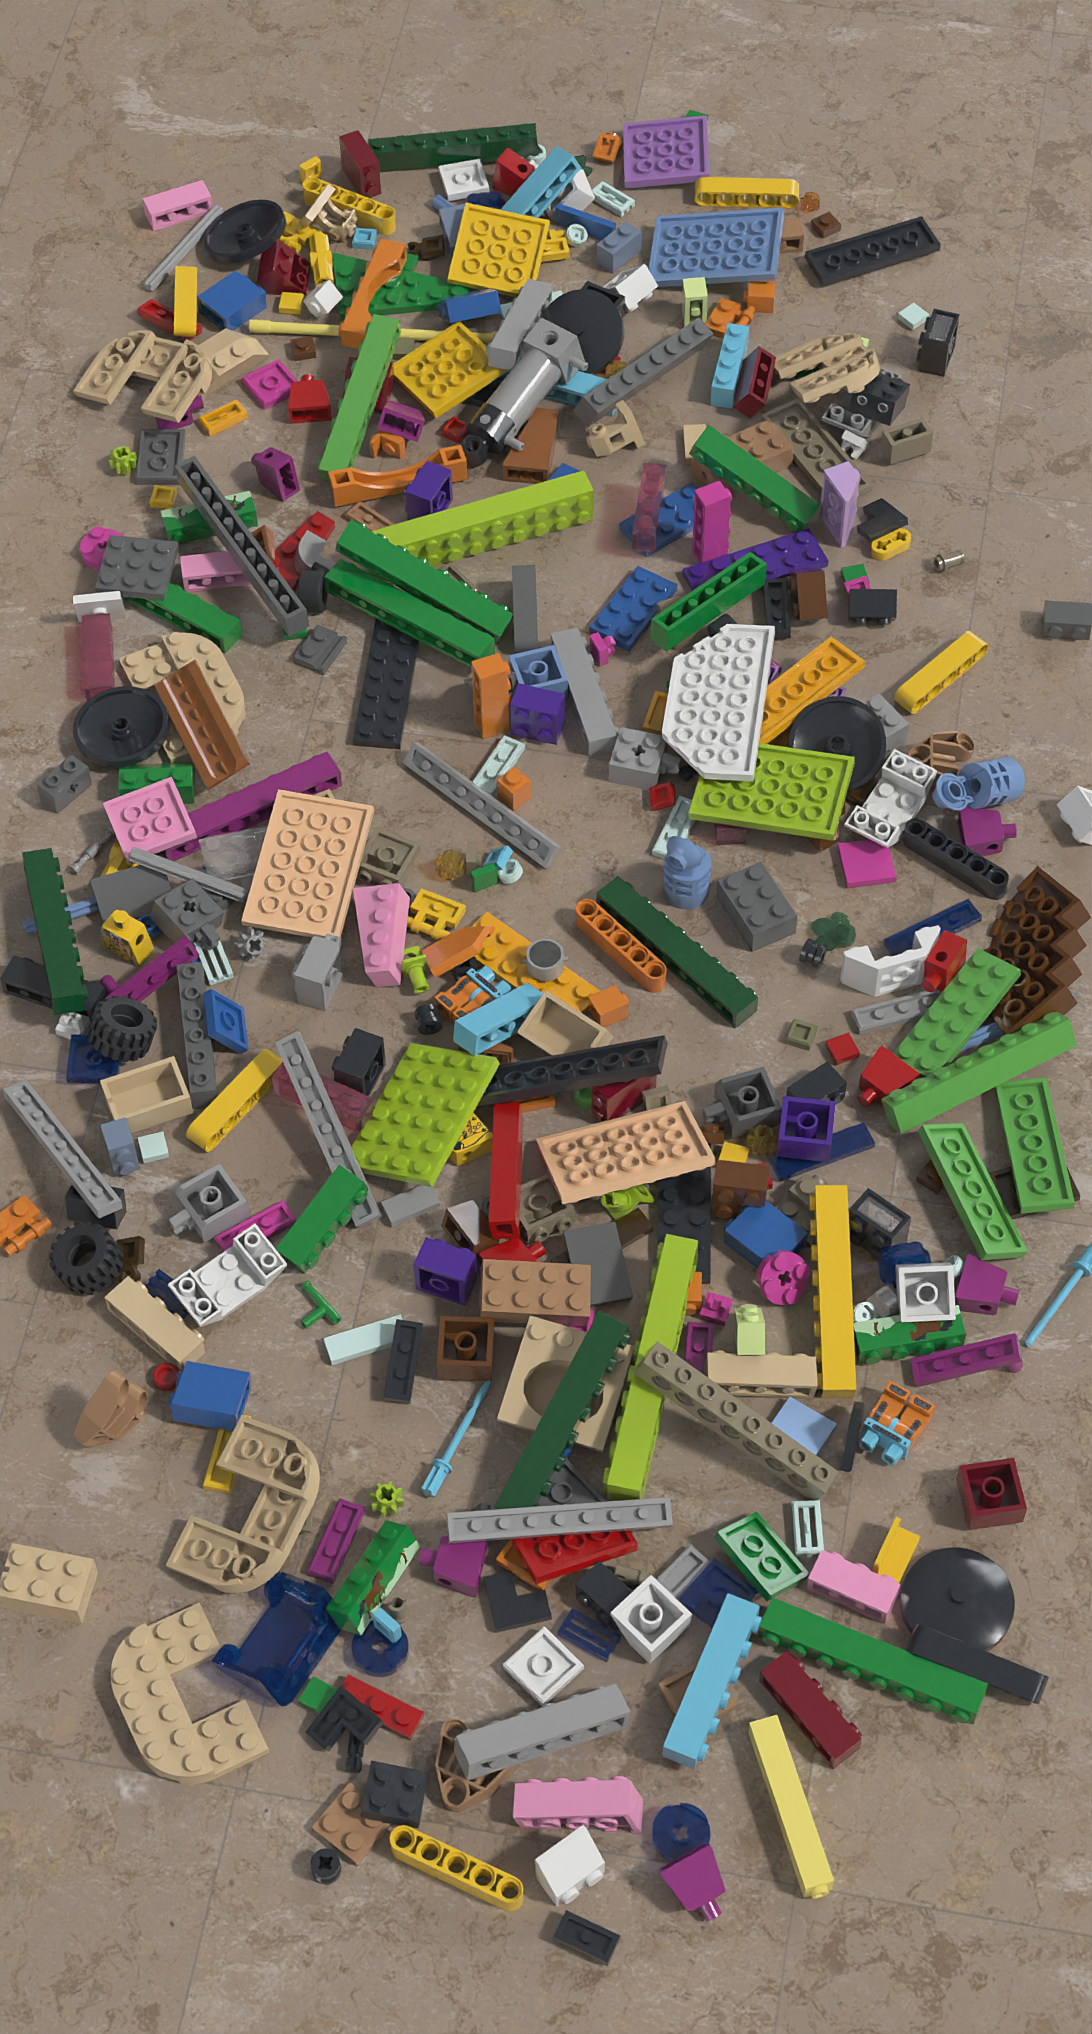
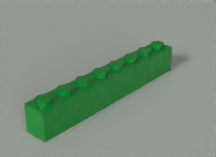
M350 520L336 543L335 551L404 591L411 593L423 602H428L433 607L451 614L454 618L469 623L473 628L483 633H488L495 638L496 644L499 643L511 623L513 613H511L507 606L503 604L497 605L486 594L482 592L477 593L470 589L467 583L452 579L446 571L433 568L424 558L414 557L409 554L405 547L395 546L389 542L387 537L369 531L368 527L361 522Z
M340 559L324 576L327 593L472 668V661L495 654V638L488 633H483L473 628L469 623L462 622L451 614L433 607L430 603L421 601L411 593L396 588L393 584L377 578L372 573H367L353 563Z
M773 1597L759 1627L758 1638H761L769 1646H781L788 1649L796 1657H808L815 1660L821 1667L827 1669L835 1668L842 1671L848 1678L855 1680L860 1678L870 1682V1685L878 1690L884 1691L887 1689L897 1693V1696L905 1701L911 1702L914 1700L924 1704V1707L932 1712L938 1713L941 1711L949 1714L959 1723H971L974 1725L987 1690L988 1683Z

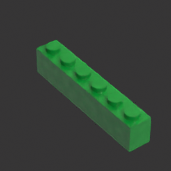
M710 425L706 427L689 452L697 463L704 464L715 476L722 477L730 483L732 488L747 495L753 503L761 505L771 516L779 518L793 531H802L820 507V504Z
M749 552L651 619L650 640L667 652L765 585L767 563Z
M169 583L165 601L122 597L186 633L197 634L209 639L225 654L242 636L241 623L236 616L229 615L220 610L216 605H210L199 596L186 592L179 585Z

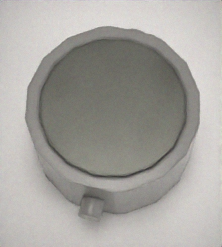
M543 938L531 943L526 951L527 959H522L523 964H527L528 973L534 979L547 982L558 978L562 974L564 961H568V956H564L563 948L557 941Z

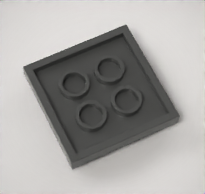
M109 535L95 586L96 593L120 591L122 597L165 601L179 548L178 542Z

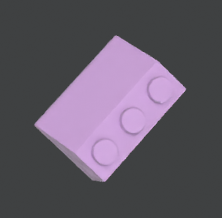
M849 461L825 469L823 473L820 518L841 548L846 546L854 526L855 513H857V498L859 497L858 485L860 474L857 469L852 467Z

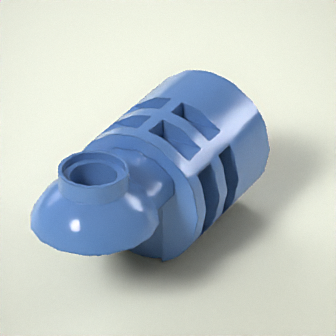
M1006 756L969 763L960 770L958 777L952 773H945L939 777L933 792V800L939 808L955 811L962 810L966 806L979 809L1013 802L1023 793L1025 785L1024 773L1017 761Z
M672 836L668 839L667 853L664 857L663 894L668 903L676 908L694 909L706 902L710 893L711 857L708 852L694 845L691 841L679 836Z

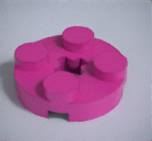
M100 526L92 528L90 533L80 543L81 556L86 565L94 569H100L105 549L99 551V548L107 546L109 535L123 536V534L112 529H103Z
M787 1250L776 1251L779 1253H775L772 1256L768 1255L762 1260L757 1270L756 1281L759 1284L760 1293L765 1299L779 1305L795 1304L799 1301L800 1296L807 1287L810 1268L799 1255ZM786 1271L787 1279L780 1284L781 1280L778 1279V1276Z

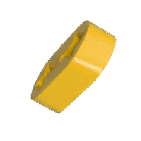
M900 528L874 540L871 545L872 557L876 560L884 561L906 551L911 544L910 532Z

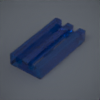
M158 1269L156 1275L149 1278V1283L147 1285L144 1284L148 1294L153 1298L159 1297L165 1303L170 1313H177L184 1319L189 1314L187 1309L172 1290L159 1282L161 1280L168 1285L174 1279ZM156 1287L157 1289H159L161 1292L166 1294L170 1299H172L180 1306H182L184 1310L181 1311L179 1308L174 1306L172 1303H170L168 1300H166L164 1297H162L160 1294L154 1291L153 1288Z
M573 1608L558 1630L560 1637L605 1662L609 1660L610 1654L613 1653L615 1646L621 1640L620 1634ZM572 1619L611 1639L610 1643L571 1622ZM567 1628L570 1629V1630H572V1631H574V1632H576L577 1634H579V1635H581V1636L587 1638L588 1640H590V1641L596 1643L597 1645H599V1646L605 1648L606 1650H603V1649L597 1647L596 1645H594V1644L588 1642L587 1640H585V1639L579 1637L578 1635H576V1634H574V1633L568 1631Z

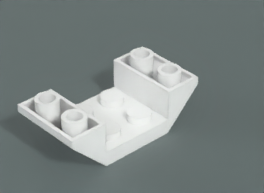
M894 749L882 767V778L862 807L858 805L855 807L844 826L886 848L900 841L904 835L906 822L915 818L923 806L937 770Z
M939 925L924 927L916 931L912 950H907L899 955L885 956L874 961L868 945L853 947L843 952L841 983L873 997L921 984L924 980L925 959L939 939Z
M253 1224L233 1238L232 1247L193 1273L191 1269L187 1270L170 1282L168 1286L197 1324L202 1327L224 1319L265 1290L285 1269L287 1263L257 1225Z

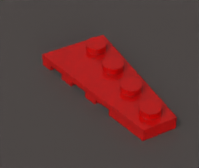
M316 511L275 549V561L272 563L293 592L297 589L300 576L294 565V556L302 537L308 530L327 541L335 529V521L319 511Z
M630 1530L512 1539V1545L535 1585L593 1566L598 1561L605 1562L635 1552L638 1549V1542Z

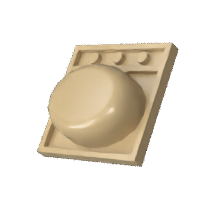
M530 1316L497 1421L534 1432L587 1332ZM627 1344L624 1350L619 1349L615 1358L618 1359L615 1369L612 1374L606 1373L602 1381L605 1387L598 1399L594 1397L589 1405L592 1411L586 1423L580 1422L576 1430L579 1433L575 1442L576 1445L603 1453L631 1364L634 1346Z

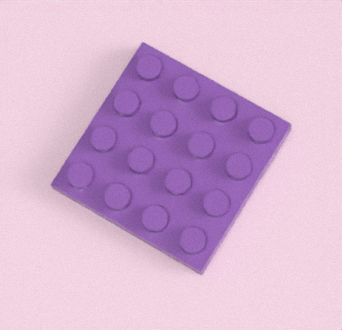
M707 115L623 123L625 188L696 182L701 177H710Z

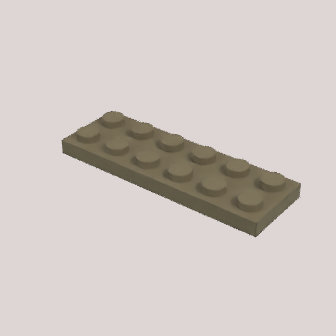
M800 398L761 415V422L770 418L794 447V462L821 494L824 470L847 461L860 474L858 485L859 497L872 491L871 482Z

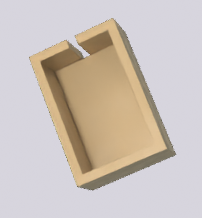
M545 990L517 1031L525 1040L550 1056L607 1046L614 1037L607 1029L547 990Z
M174 1056L100 1080L112 1120L115 1121L126 1117L131 1134L193 1113L190 1095Z
M12 1543L5 1564L7 1572L3 1571L0 1579V1607L82 1624L98 1574L94 1559Z

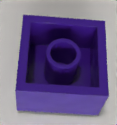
M426 461L423 467L417 470L414 480L406 486L404 491L407 521L447 510L453 501L451 469Z
M518 683L510 703L511 735L557 745L565 724L564 693Z
M783 1096L777 1157L829 1162L836 1102Z
M426 1237L413 1263L416 1289L465 1306L477 1281L476 1254L467 1248L450 1246L441 1239L433 1240Z

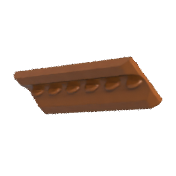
M195 659L155 684L183 743L209 790L250 765Z

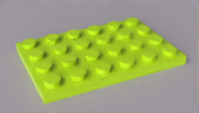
M759 743L754 781L704 779L700 775L690 806L689 819L834 841L855 758Z
M410 1043L351 1147L363 1174L433 1187L500 1064L497 1058L479 1054L474 1056L467 1052Z

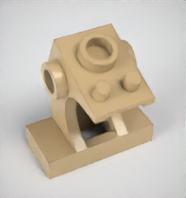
M328 184L300 220V223L307 227L314 221L328 232L330 238L335 241L345 242L348 236H353L357 228L355 210L349 211L344 209L341 211L334 206L330 196L335 191V188ZM327 213L338 220L335 225L324 218Z
M624 400L615 404L619 413L616 420L611 424L604 426L601 423H594L590 427H585L586 431L589 432V435L586 436L588 447L594 450L596 457L609 456L632 441L637 448L645 445L634 415ZM621 432V434L618 435L617 437L612 438V439H609L610 437H612V436L616 435L617 433Z

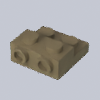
M376 827L365 845L357 874L358 879L364 883L373 881L379 885L399 883L403 887L410 875V867L421 850V844Z
M549 1173L521 1185L520 1230L528 1243L534 1240L543 1242L550 1233L556 1230L560 1232L569 1230L573 1223L576 1222L573 1206L571 1203L562 1204Z
M805 1173L789 1189L788 1195L775 1208L808 1232L807 1246L811 1248V1245L815 1244V1236H810V1220H814V1211H809V1195H814L815 1185H825V1183L819 1176L813 1175L811 1177Z

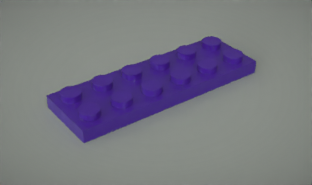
M808 528L683 568V576L691 591H693L749 552L767 563L765 579L786 578L790 576L789 570L822 569L828 567V559Z

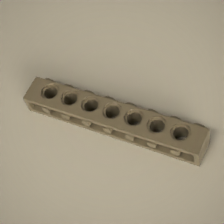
M658 1341L646 1351L633 1371L638 1377L809 1500L816 1501L826 1494L838 1473L836 1469Z

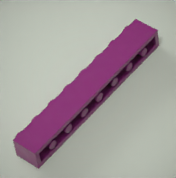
M328 751L300 764L292 765L280 773L272 774L262 781L250 784L242 790L228 794L215 802L205 804L203 807L188 813L197 838L163 850L161 853L164 858L175 862L270 819L278 789L314 795L328 789L332 791L342 786L341 771Z

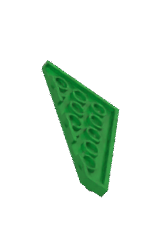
M332 253L336 289L343 296L338 302L340 319L344 320L347 308L352 305L353 294L359 289L360 278L365 275L367 262L371 261ZM402 269L400 275L386 282L374 294L370 301L368 312L373 317V314L384 316L437 310L440 298L469 293L468 287L450 284L445 279Z

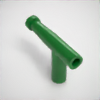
M309 1280L305 1281L301 1285V1289L307 1292L318 1308L300 1320L304 1328L307 1329L325 1315L334 1325L338 1324L342 1317L312 1286Z

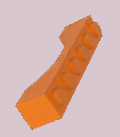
M380 239L378 246L374 247L372 260L367 262L365 275L360 278L359 289L353 294L352 305L346 310L344 323L341 322L339 325L338 335L341 336L342 346L358 349L360 342L364 341L367 322L372 320L368 312L370 301L382 285L401 274L407 260L406 243Z
M456 445L438 449L423 461L396 471L367 472L351 467L328 472L329 484L334 505L337 507L404 493L406 486L412 483L417 470L422 468L426 461L451 469L452 483L467 480V461L462 446Z

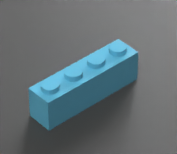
M556 146L501 210L538 218L580 171L581 166L573 155Z
M727 324L711 387V406L733 409L742 362L746 357L748 349L749 326Z
M526 983L477 1008L473 1012L455 1020L453 1041L476 1056L517 1034V1031L543 993L529 983Z

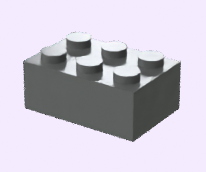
M762 862L717 880L716 897L752 952L796 933L797 915Z

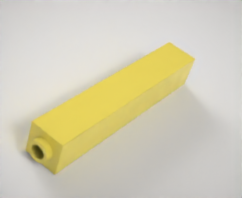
M778 1715L750 1722L748 1734L803 1897L812 1896L813 1899L824 1897L832 1890L834 1879Z

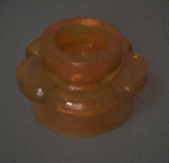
M807 192L804 197H801L800 204L807 212L817 211L820 208V197L814 192Z

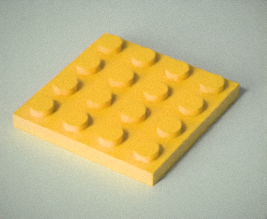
M465 203L447 283L478 290L490 288L497 290L498 294L517 298L520 287H524L528 279L537 280L550 220Z
M460 321L393 363L394 379L435 418H438L508 372V370L488 366L487 346Z

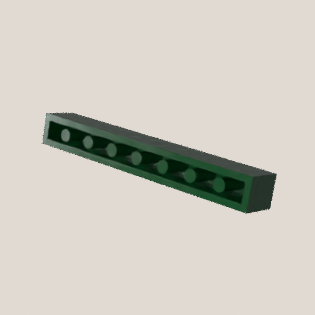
M536 123L368 139V145L379 161L380 172L439 167L480 159L481 162L497 161L507 148L523 158L539 155Z
M52 848L22 852L24 872L54 1015L84 1011V1000L88 999L86 984L81 985V981H84L82 966H77V962H80L78 947L73 948V944H76L74 929H69V926L72 925L70 911H65V908L68 907L66 893H61V890H64L63 876L57 875V872H61L59 858L53 857Z
M617 876L596 892V903L661 960L672 974L735 1029L757 1012L758 996L755 991L743 985L733 972H728L716 957H711L706 953L700 943L690 939L681 927L675 926L664 912H659L653 907L650 900L638 894L629 882H625Z
M598 1311L494 1506L495 1510L538 1507L536 1505L541 1496L546 1497L553 1485V1482L550 1481L555 1471L559 1473L566 1461V1457L563 1455L568 1446L571 1448L574 1446L579 1436L576 1430L580 1422L586 1423L592 1411L589 1405L594 1397L597 1399L600 1397L605 1387L602 1381L606 1373L612 1374L618 1362V1359L615 1358L619 1349L624 1350L631 1338V1335L628 1334V1325Z

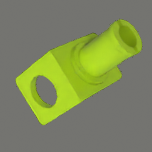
M419 946L404 949L403 958L408 954L416 957L401 961L402 978L410 976L414 993H424L430 989L424 972H427V957L425 954H421Z
M643 1184L625 1190L605 1193L606 1195L601 1197L602 1205L615 1220L630 1213L639 1202L653 1203L655 1201Z

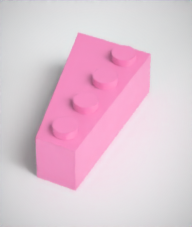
M399 883L353 888L365 972L376 987L400 985L401 961L404 955L410 897Z
M614 1776L610 1780L585 1777L581 1781L557 1778L553 1782L528 1779L525 1780V1783H515L513 1819L521 1828L559 1830L561 1824H566V1827L577 1830L582 1825L586 1829L589 1828V1825L605 1829V1832L616 1833L617 1827H631V1833L642 1834L643 1798L630 1779L628 1780L622 1776Z

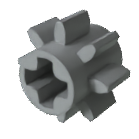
M251 927L247 928V932H238V941L234 943V945L241 948L238 954L244 957L248 953V957L252 960L259 953L263 955L264 945L268 944V942L261 939L264 933L260 930L254 933V929Z

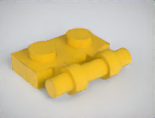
M284 211L286 228L279 240L298 253L301 250V245L304 247L309 245V236L317 232L318 228L311 224L305 227L300 223L301 219Z
M548 230L541 262L569 259V248L564 236V230Z
M421 888L410 906L411 913L416 914L415 918L408 916L407 927H410L413 932H423L431 935L432 939L439 941L452 934L444 930L446 926L456 929L466 912V905ZM427 918L437 923L435 926L424 923Z

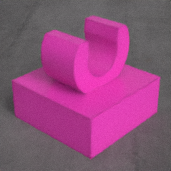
M597 632L590 635V652L599 667L608 664V655L616 652L613 647L616 642L612 636L602 639Z
M707 1291L699 1319L725 1327L733 1305V1299Z

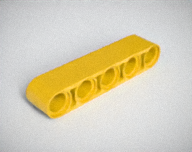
M311 177L303 181V195L306 205L311 207L321 191L330 184L335 188V191L330 196L331 202L341 211L344 209L352 211L354 209L355 217H357L356 225L367 229H377V233L382 235H390L395 232V210L392 207L318 178Z
M701 177L695 182V202L700 206L794 208L799 203V184L793 179Z
M175 266L174 336L196 337L197 267Z
M967 631L900 686L894 695V701L911 714L917 713L982 659L989 645L971 631Z
M263 1049L192 1122L186 1132V1137L206 1152L213 1150L282 1078L287 1070L282 1058L269 1049Z
M398 1826L391 1832V1851L398 1860L505 1911H516L523 1904V1885L516 1877L409 1826ZM406 1838L411 1841V1844L406 1848H400L396 1845L398 1840ZM427 1851H434L438 1854L431 1861L425 1860L422 1857ZM456 1863L464 1866L463 1871L460 1873H452L449 1871V1868ZM481 1876L491 1879V1882L486 1886H479L475 1881ZM507 1889H514L518 1892V1895L513 1899H507L502 1893Z

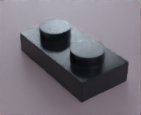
M566 1910L553 1936V1941L608 1966L621 1935Z

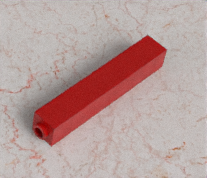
M520 1102L494 1104L489 1226L493 1240L519 1238L523 1115Z

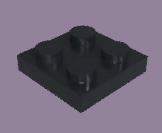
M371 1760L360 1817L418 1829L428 1772Z

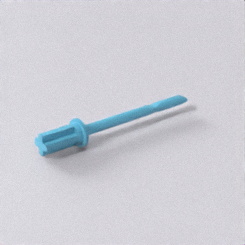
M1092 1242L1080 1259L1073 1262L1072 1266L1076 1271L1025 1340L1027 1348L1034 1343L1081 1276L1089 1277L1092 1274Z
M490 1380L486 1381L479 1389L471 1409L466 1413L442 1459H433V1467L420 1488L425 1496L434 1498L446 1475L452 1472L453 1469L449 1461L470 1425L476 1408L479 1407L488 1392Z

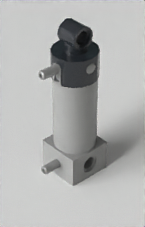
M543 318L537 322L523 340L527 352L466 425V430L470 436L463 439L461 446L469 465L475 467L484 464L488 458L487 451L500 455L507 445L518 451L523 450L524 443L514 438L519 432L520 427L557 381L567 385L579 369L586 371L588 368L577 335Z

